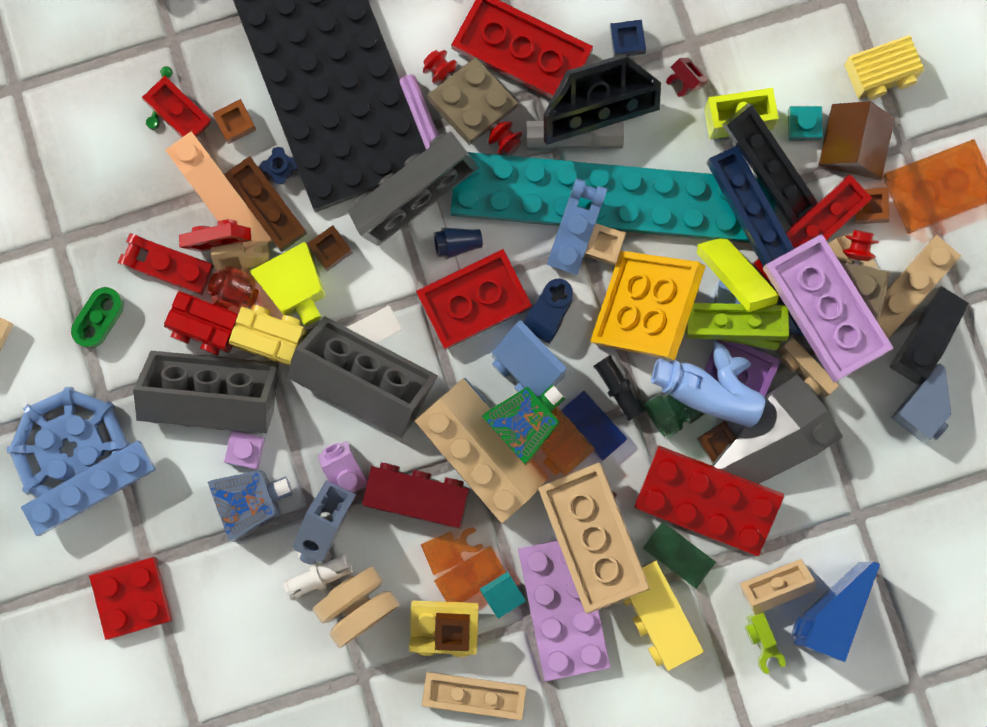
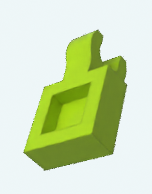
M764 612L747 616L749 625L745 626L746 633L753 645L758 643L759 648L762 650L758 658L760 670L764 674L770 673L766 665L770 657H775L780 667L786 666L785 658L776 646L777 642Z

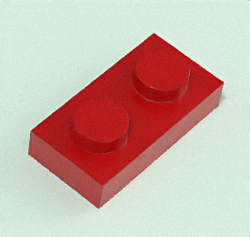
M165 75L142 96V100L181 138L191 131L197 138L211 124V119Z
M231 219L220 220L217 222V226L213 227L195 226L192 227V232L179 235L180 248L197 252L211 250V247L252 241L251 228L238 225L236 220Z

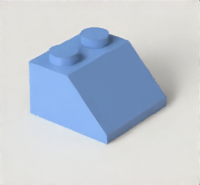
M521 320L514 325L492 351V358L495 360L492 366L504 378L508 375L513 378L517 383L514 387L517 392L528 386L538 397L552 384L556 386L565 378L567 368Z

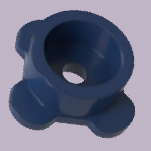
M282 147L273 148L272 155L260 163L261 171L268 173L278 185L284 184L290 178L293 171L298 169L294 158L287 156ZM278 163H281L282 167L277 168L276 165Z

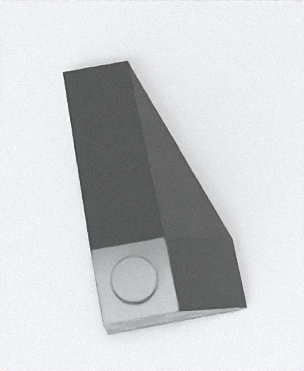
M795 375L766 396L765 407L758 423L753 427L743 426L744 430L732 444L726 446L711 466L760 484L818 455L841 439L843 435L827 408L798 375Z

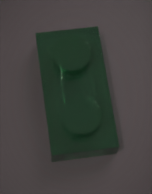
M663 521L642 547L643 550L695 589L698 588L716 563V561Z

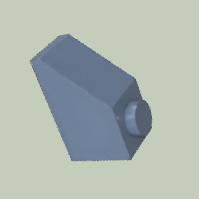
M940 363L937 364L929 378L914 388L891 417L921 442L931 440L932 438L937 440L949 426L945 423L951 415L945 367Z

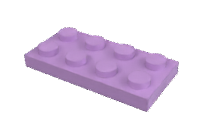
M822 234L763 267L766 275L833 383L893 349L892 344Z
M553 541L518 548L544 681L610 668L599 611L590 614L585 613L559 542Z

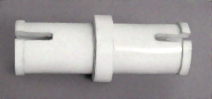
M342 554L320 566L317 564L310 566L309 571L286 580L283 584L287 595L291 594L289 595L290 600L294 601L296 598L316 589L320 591L326 589L327 584L352 574L353 570L349 560H347V556Z

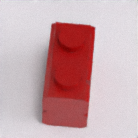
M179 291L164 322V327L172 332L170 337L177 341L189 344L190 339L202 343L200 349L216 356L219 355L220 351L229 354L232 350L229 339L236 325L238 313Z

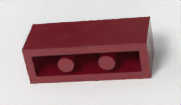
M381 462L380 468L371 466L362 506L461 529L470 492L468 488H463L464 481L445 477L444 483L431 480L432 474L413 470L412 475L399 473V466Z

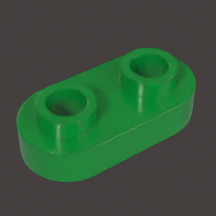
M101 287L95 290L72 324L71 335L73 340L78 345L88 349L100 346L123 312L124 300L122 296L109 287ZM112 300V308L104 310V303ZM94 327L95 335L87 338V330Z

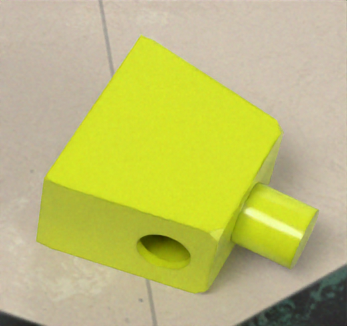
M306 242L250 271L283 315L291 316L297 312L304 326L311 325L321 318L315 302L321 300L326 295L312 252Z

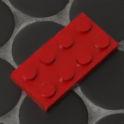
M475 0L451 44V49L472 60L476 57L484 66L552 99L566 71L585 66L593 51V46L500 0Z
M658 445L634 508L759 557L784 499V494Z

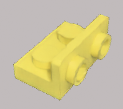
M412 600L409 652H417L423 656H431L436 653L451 654L455 657L475 655L478 643L479 603ZM436 613L470 614L469 651L435 650Z

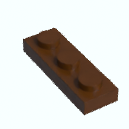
M250 156L224 174L281 253L307 234Z

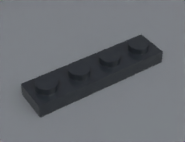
M746 104L722 124L791 226L818 203L752 104Z

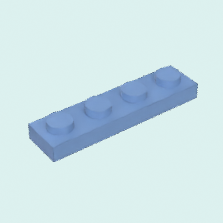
M137 440L21 506V509L35 535L42 536L156 471V468L142 442Z

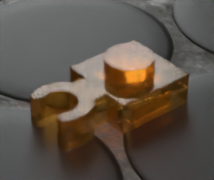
M474 527L465 529L460 538L456 540L450 531L420 544L433 575L463 563L462 552L476 553L483 548L482 543L474 547L467 544V537L477 532Z

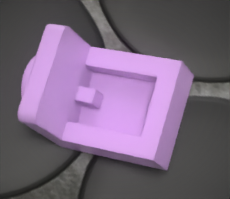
M347 441L341 444H331L318 455L321 468L329 482L352 493L367 486V479Z

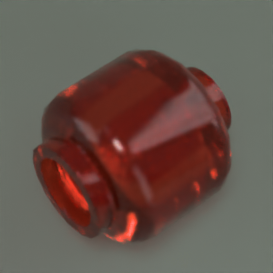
M226 266L212 274L208 283L207 293L211 295L213 304L239 313L242 307H252L255 304L259 290L255 288L253 275L232 266Z

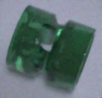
M658 394L644 403L650 419L665 439L681 431L684 422L692 424L706 415L681 403L669 394L666 396Z

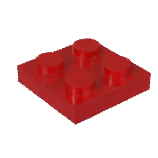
M150 557L89 575L105 640L172 621L156 557Z

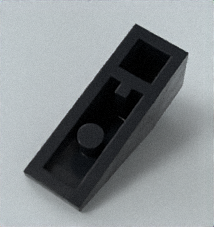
M940 286L889 367L916 385L926 381L944 354L969 303L943 286Z

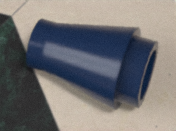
M442 227L441 231L434 232L437 257L449 259L483 247L480 229Z

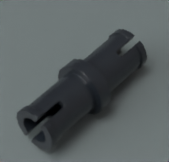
M611 355L593 366L609 389L607 394L610 398L612 396L615 398L628 421L646 410L630 387L632 382L629 378L627 380L624 378Z

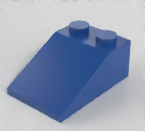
M874 561L858 562L804 613L803 618L798 617L792 630V636L795 637L793 644L830 659L845 662L880 564Z

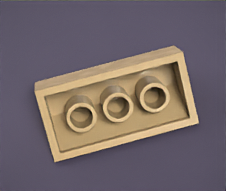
M463 378L413 421L498 521L503 523L522 507L549 477L533 459L525 466L482 418V415L489 411L490 408Z

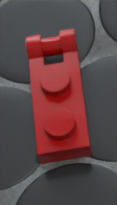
M129 233L126 240L128 244L125 254L120 255L118 264L203 296L214 269L212 263ZM140 249L148 252L144 262L137 260Z

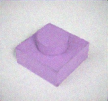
M231 430L224 462L258 470L265 438Z

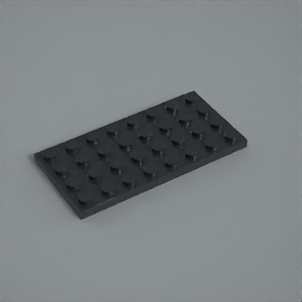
M233 0L315 213L375 190L379 187L378 184L381 179L390 173L396 174L405 167L404 163L409 157L417 153L422 154L426 150L399 82V76L368 0Z

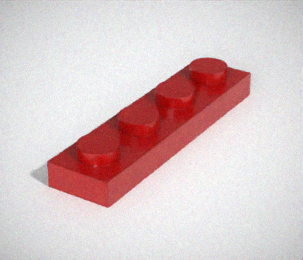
M851 174L847 175L785 233L794 249L821 234L827 241L863 208L872 197ZM757 258L752 265L774 287L763 270L760 260Z

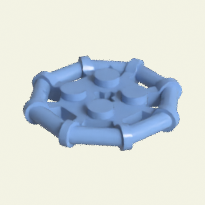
M65 387L62 392L35 404H27L23 408L25 412L10 446H7V453L11 455L23 484L22 491L26 495L32 494L39 497L53 489L43 485L49 476L65 482L97 464L105 451H111V455L129 446L130 442L126 441L114 412L115 405L111 401L104 402L75 391L73 387ZM64 405L65 414L48 421L42 415ZM76 405L95 412L90 421L75 415ZM34 423H37L41 426V430L35 435L34 446L25 445ZM101 423H105L112 442L104 443L98 428ZM67 440L71 443H77V447L73 449L74 455L72 457H69L67 453H62L64 442ZM25 454H35L41 471L35 476Z

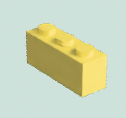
M655 560L642 566L650 590L625 599L623 603L625 606L632 605L637 615L632 620L641 637L647 634L653 646L648 648V651L656 666L659 667L663 664L664 668L669 671L700 655L704 650Z

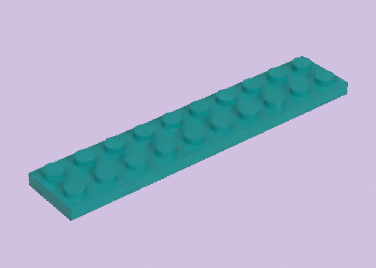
M468 152L479 169L453 188L451 216L560 226L577 178L585 181L587 186L607 188L596 220L597 224L621 232L708 240L725 238L730 242L750 243L713 174ZM756 178L759 186L761 187L764 195L766 196L769 204L771 205L775 213V201L772 199V197L770 196L764 185L761 183L759 178ZM580 197L578 206L589 209L592 201Z

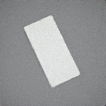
M386 306L347 327L375 343L402 330L390 306Z

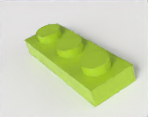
M694 303L686 326V339L787 341L789 338V317L786 305H771L748 312L742 304Z

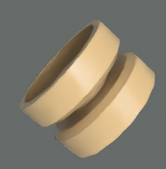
M373 566L355 577L352 576L342 582L312 609L321 623H330L341 615L344 617L343 620L331 629L329 634L338 648H342L400 606L391 591H383L372 599L369 598V595L377 590L383 581Z

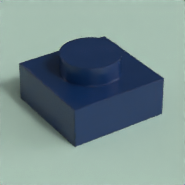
M642 19L610 23L614 57L622 54L634 56L646 53Z

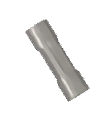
M527 121V150H552L554 148L571 147L609 149L623 148L624 122L546 145L544 143V121Z

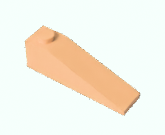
M192 131L165 150L218 221L236 220L238 225L251 228L252 241L243 242L245 250L258 242H268L269 244L273 241Z

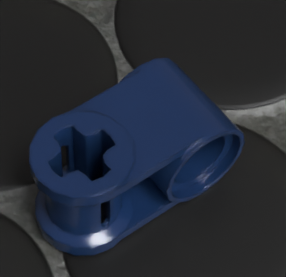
M561 278L549 281L523 322L536 337L548 344L554 339L564 320V316L572 304L573 289L570 283ZM560 289H563L566 299H559L557 302H554L551 292H558Z

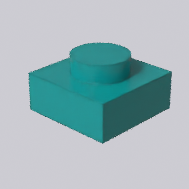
M790 106L788 109V141H820L823 138L822 106Z

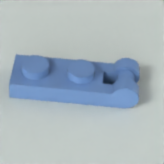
M576 178L547 265L575 275L578 274L607 188L601 186L593 188L585 185V181ZM580 197L592 201L589 209L578 206Z

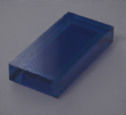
M585 390L559 411L602 462L627 441L624 434Z

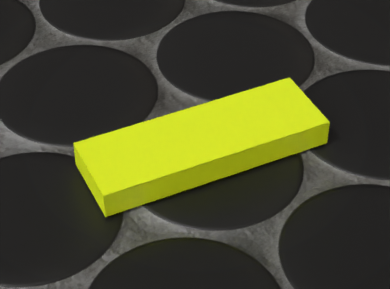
M718 238L698 244L697 254L748 312L777 304L779 294L728 239Z

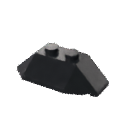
M626 54L566 71L544 113V143L549 145L660 110L661 82Z

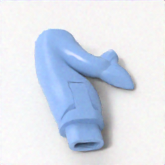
M713 341V359L718 370V381L706 371L693 364L680 363L676 360L667 362L660 358L656 361L651 383L662 387L663 393L669 394L695 410L745 427H753L760 420L765 407V397L744 385L737 377L738 374L751 366V362L743 357L732 358L729 351L721 343Z

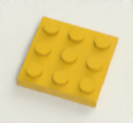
M620 251L590 342L597 346L675 360L706 266L698 261Z

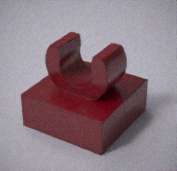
M687 57L679 58L670 67L675 73L667 78L666 83L667 85H672L677 79L681 80L683 88L677 93V96L684 97L690 91L700 90L709 79Z

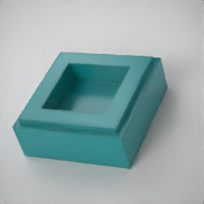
M509 572L504 573L480 588L482 595L498 619L526 602Z

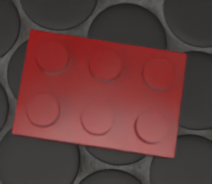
M504 249L416 291L444 350L499 325L532 307Z

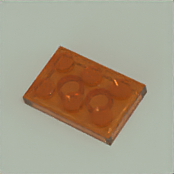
M975 139L897 168L882 176L907 234L987 204V166Z

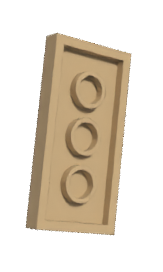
M600 462L538 487L586 614L593 613L650 590L649 583Z

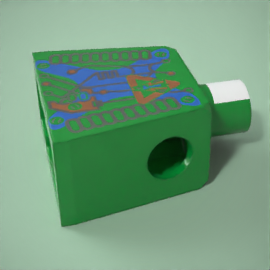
M553 384L538 397L527 386L484 413L482 418L526 466L559 426V420L551 412L565 398Z

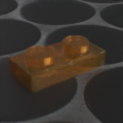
M489 546L437 578L434 582L446 602H464L479 593L480 588L506 573V570L492 547Z

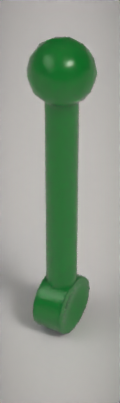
M164 66L161 68L160 74L162 77L165 75L167 78H170L173 75V71L170 67ZM154 111L151 117H148L146 120V125L151 130H156L160 126V122L157 119L158 115Z

